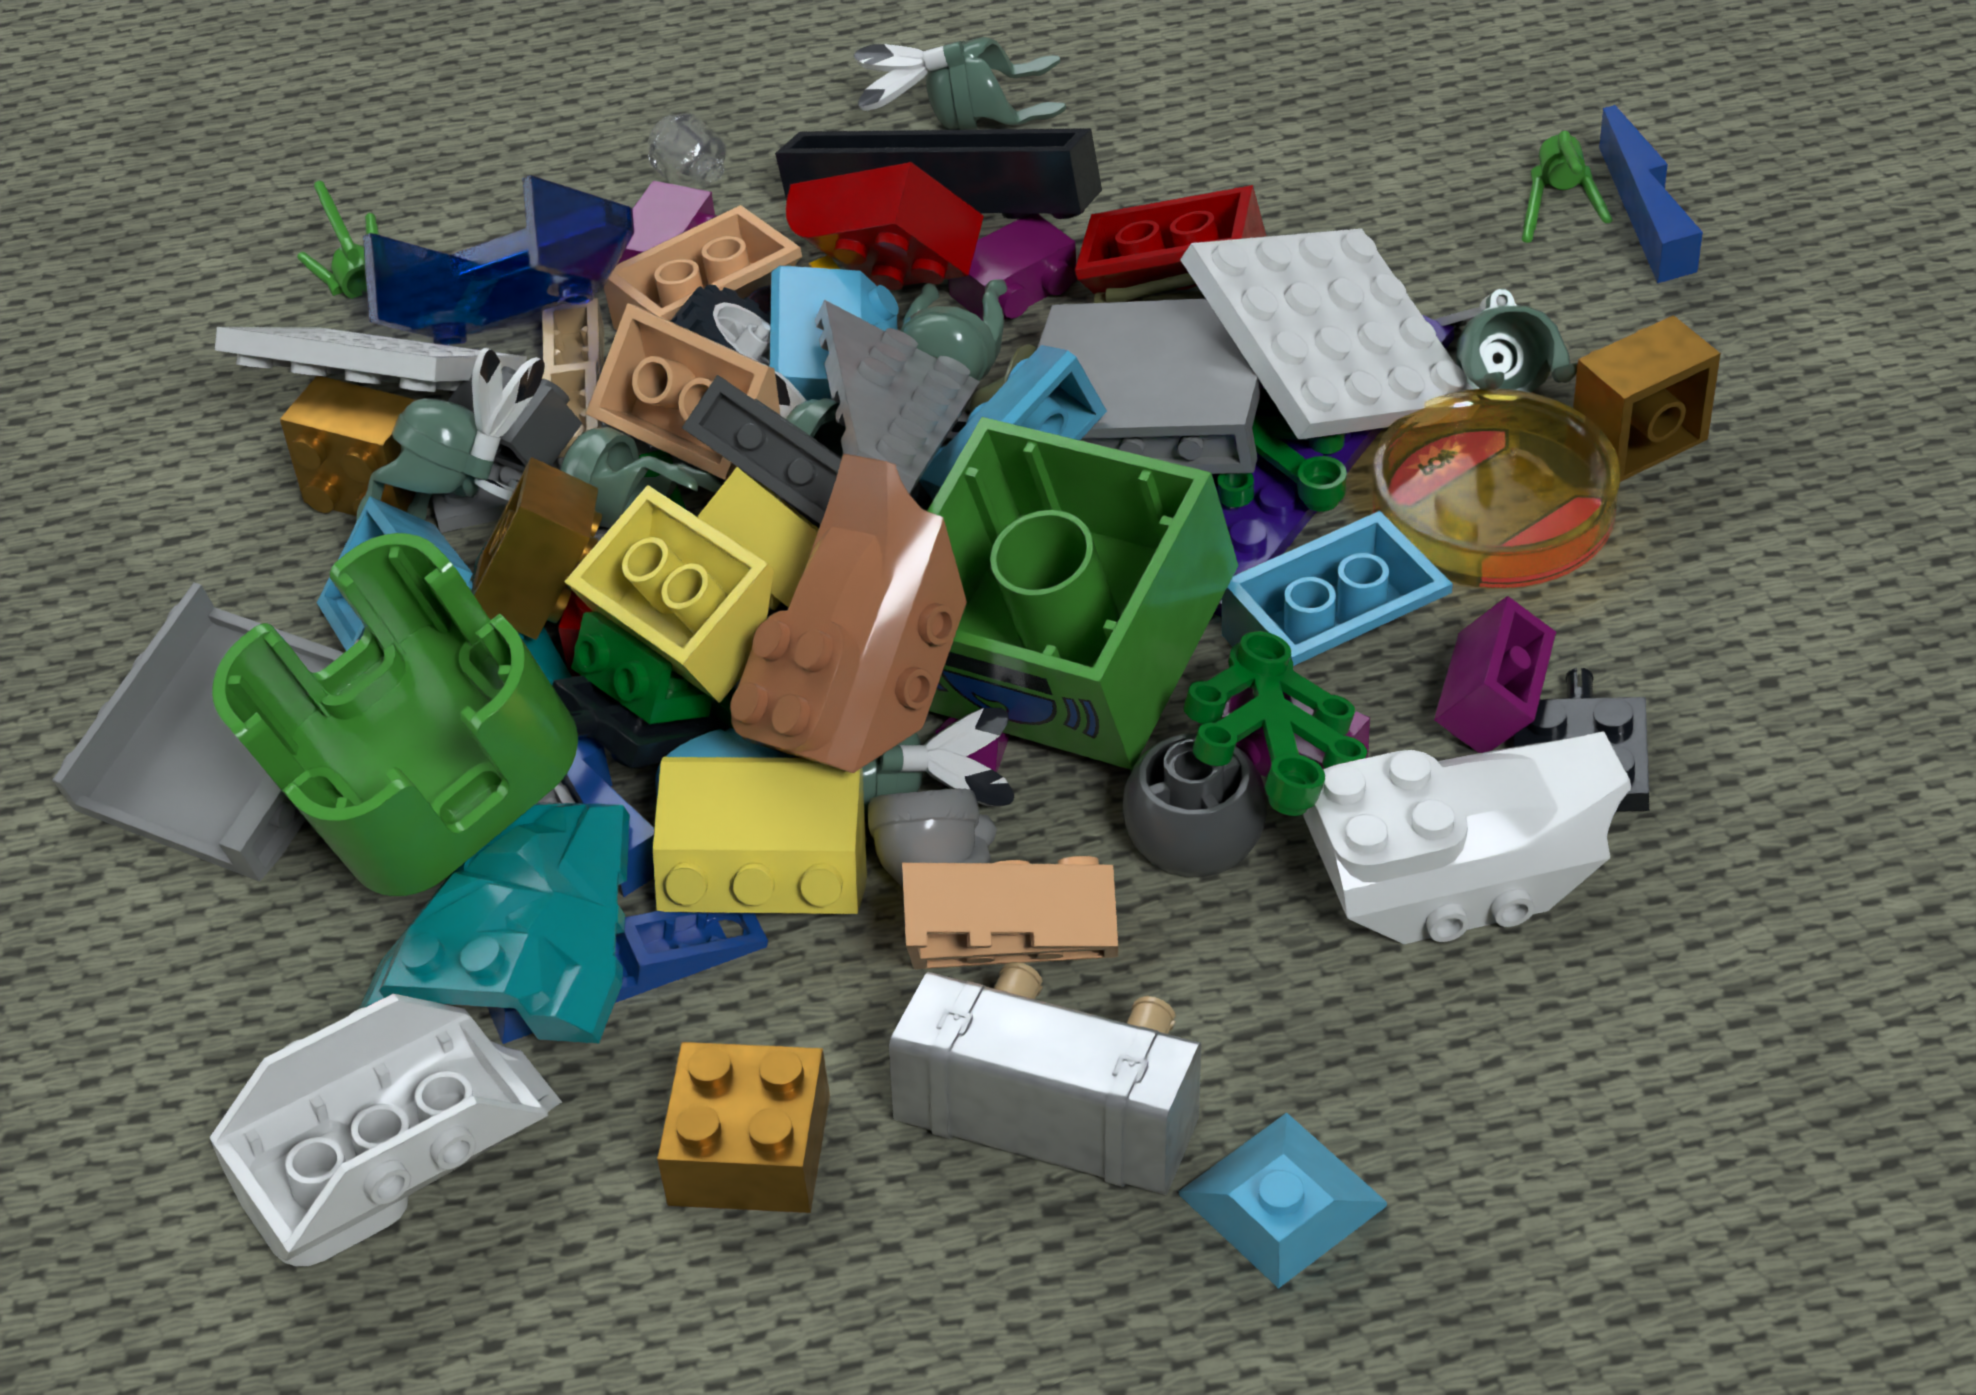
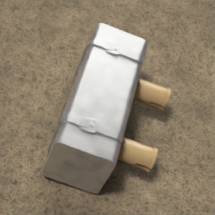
M1021 962L1005 964L999 973V978L994 988L932 972L925 974L893 1032L889 1044L894 1120L932 1130L933 1135L951 1139L954 1136L1105 1178L1106 1183L1124 1187L1127 1184L1163 1195L1168 1193L1199 1118L1201 1043L1168 1034L1175 1025L1174 1019L1176 1017L1174 1010L1169 1004L1156 997H1140L1134 1002L1127 1023L1035 1000L1043 987L1041 986L1043 982L1042 977L1031 966Z

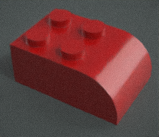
M912 162L791 184L786 201V219L789 227L795 234L846 269L861 271L876 286L882 285L888 290H900L905 285L918 283L940 284L945 279L969 276L984 215Z

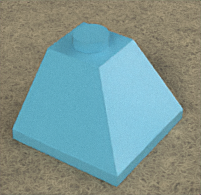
M1288 1113L1282 1115L1179 1191V1195L1278 1289L1387 1206V1202Z

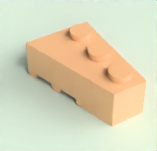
M1067 857L1058 860V864H1030V862L1023 860H1006L995 863L902 862L906 947L914 969L1118 957L1113 865L1099 864L1097 857Z

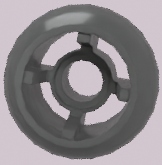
M1197 734L1173 736L1147 750L1136 762L1128 776L1124 787L1122 814L1129 838L1142 856L1155 867L1170 874L1183 877H1206L1235 867L1247 857L1259 841L1267 817L1265 786L1259 771L1246 753L1235 747L1230 763L1224 766L1208 765L1197 759L1193 753V745Z

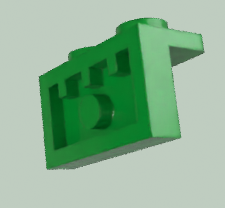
M598 611L585 612L583 614L571 667L581 676L583 675L595 686L649 724L709 716L713 698L674 672L670 661Z

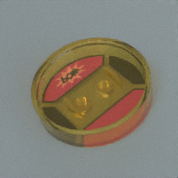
M1472 389L1453 392L1425 401L1424 409L1397 419L1384 433L1378 444L1374 459L1373 513L1381 511L1452 582L1486 588H1515L1536 585L1557 579L1580 568L1591 560L1605 545L1613 530L1616 519L1620 486V465L1616 451L1604 432L1585 415L1559 401L1542 395L1511 389H1497L1495 391Z

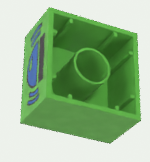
M981 417L927 510L944 518L967 601L929 711L961 719L979 709L1002 708L1009 715L1008 724L1003 733L1132 770L1239 566L1212 473Z

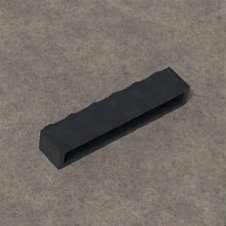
M1091 128L798 132L775 153L786 201L791 184L909 162L915 164L981 214L1002 213V216L1007 219L1023 218L1030 214H1052L1056 219L1073 218L1082 214L1102 191Z

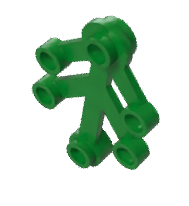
M1262 388L1257 409H1270V416L1255 415L1252 430L1256 452L1297 483L1298 496L1309 509L1319 512L1334 509L1346 494L1347 471L1345 466L1339 460L1328 456L1311 457L1306 460L1280 440H1298L1277 406H1275L1266 389ZM1345 433L1300 440H1309V446L1316 452L1332 454L1343 448ZM1252 473L1219 474L1217 478L1219 501L1229 507H1243L1249 504L1254 497V477Z
M1249 632L1243 635L1241 641L1232 647L1228 658V669L1208 681L1194 682L1188 689L1183 710L1190 719L1202 723L1196 735L1193 753L1197 759L1208 765H1227L1232 760L1237 742L1262 727L1272 763L1265 783V790L1269 796L1268 801L1276 811L1282 814L1299 816L1306 813L1309 808H1312L1317 803L1325 781V772L1314 760L1299 755L1294 733L1325 752L1322 760V765L1325 769L1333 765L1364 759L1367 756V748L1359 740L1345 736L1349 732L1355 715V707L1350 701L1338 695H1331L1293 671V661L1290 658L1291 648L1282 638L1268 632ZM1248 687L1253 689L1254 699L1222 718L1228 698ZM1283 692L1313 709V715L1308 714L1286 700Z

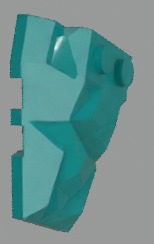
M537 802L448 876L380 961L360 1008L368 1007L392 994L441 1004L515 1008L538 1040L599 1044L620 992L623 977V966L615 957L616 934L625 932V913L618 905V885L627 881L630 814L624 805Z

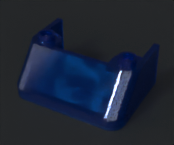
M530 175L522 178L526 228L450 255L374 233L363 235L369 321L433 337L435 344L451 345L465 343L467 341V334H473L561 304L578 305L588 303L593 300V294L604 288L635 234L633 210L629 206Z

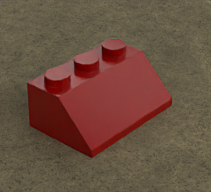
M1250 185L1091 214L1075 268L1078 281L1094 294L1096 292H1106V288H1126L1189 273L1180 259L1191 243L1267 237L1254 187ZM1197 284L1177 288L1176 290L1190 289L1197 286Z

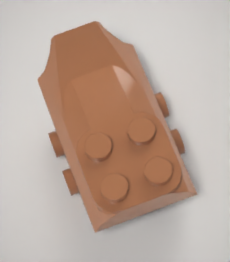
M843 453L822 523L790 606L786 611H778L769 616L756 630L753 646L743 675L732 697L730 705L732 725L736 733L742 736V739L759 746L855 773L923 728L967 601L944 518L923 510L914 501L900 479L896 464Z

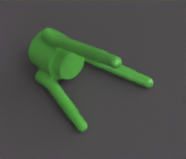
M1562 131L1558 135L1551 136L1544 141L1539 150L1540 165L1531 170L1532 187L1523 226L1522 241L1529 243L1533 240L1543 189L1546 184L1560 190L1571 189L1577 184L1582 185L1601 220L1604 223H1611L1613 219L1593 181L1591 169L1585 165L1580 142L1571 136L1568 131Z
M316 181L314 188L341 247L333 255L331 265L333 274L305 252H300L297 258L329 287L333 296L344 293L348 298L352 299L361 296L362 291L370 293L379 290L383 284V279L388 278L389 273L383 264L375 215L368 213L365 216L368 250L366 247L355 244L352 241L324 182Z

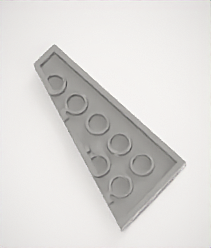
M824 299L815 318L817 328L823 330L819 338L820 346L822 349L829 351L824 365L832 400L840 403L835 413L837 423L846 426V430L841 438L844 454L896 464L900 479L908 493L911 494L971 401L972 395L975 393L980 381L969 376L970 370L959 361L947 356H939L936 359L917 349L918 343L906 333L893 328H887L886 331H883Z

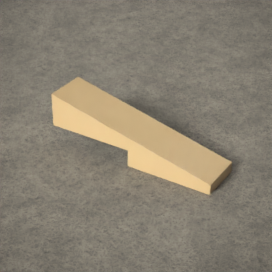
M598 298L542 304L543 361L545 363L542 379L553 382L569 396L570 401L567 403V406L583 423L557 458L565 457L570 446L582 433L593 428H602V421L586 414L604 366V323Z

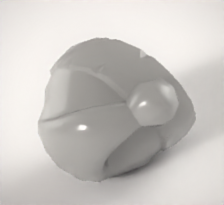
M958 788L880 795L871 798L868 805V826L870 835L874 838L876 854L881 865L902 888V862L990 863L991 861L988 847L994 841L997 829L988 815L979 814L978 801L971 789Z

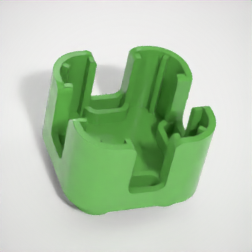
M392 533L377 536L359 544L337 560L330 570V579L364 624V634L356 644L323 670L312 673L271 624H259L236 641L222 658L214 676L212 696L215 709L223 722L352 874L365 887L376 893L388 896H407L425 891L443 881L552 791L562 781L573 764L578 745V733L570 712L514 627L500 613L492 620L489 619L460 573L433 543L413 534Z

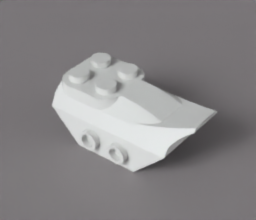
M1604 731L1580 737L1512 747L1437 761L1424 752L1403 750L1333 765L1323 769L1325 781L1319 799L1315 806L1309 808L1303 816L1347 919L1402 944L1429 938L1437 942H1448L1460 937L1468 929L1498 923L1503 927L1517 926L1528 920L1533 914L1549 911L1610 859L1607 840L1608 830L1619 804L1631 790V783Z
M392 994L368 1007L360 1008L348 1017L304 1039L296 1040L283 1049L265 1057L210 1136V1140L220 1165L242 1208L272 1252L284 1263L293 1266H311L323 1262L389 1227L401 1218L407 1208L409 1195L547 1117L548 1112L562 1103V1101L521 1050L504 1047L489 1040L465 1008Z

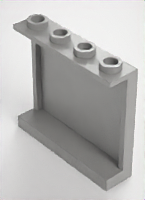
M1206 299L1052 305L1037 349L1041 345L1065 349L1075 355L1107 410L1080 441L1211 472L1212 474L1254 473L1257 452L1252 426L1263 385Z
M193 582L181 601L171 609L166 622L146 650L136 658L131 671L113 696L100 708L93 724L75 749L65 757L60 770L52 781L71 807L85 815L260 882L283 855L306 819L220 718L214 706L212 686L216 670L227 651L243 635L261 623L215 608L202 585ZM276 629L312 673L323 670L344 653Z

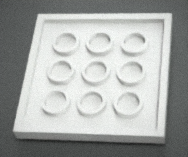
M1363 229L1191 243L1180 259L1298 440L1469 416L1481 401L1471 385L1466 382L1467 379L1463 370L1450 357L1437 338L1434 328L1423 318L1406 293L1402 282L1394 276L1378 253L1375 243L1365 234Z
M217 327L215 351L236 353V364L259 368H272V366L291 367L290 372L298 374L326 376V373L345 375V380L372 384H381V381L400 383V388L435 392L436 389L455 391L462 381H469L476 358L481 351L478 349L321 327ZM495 352L501 362V369L507 366L517 371L527 359V356Z

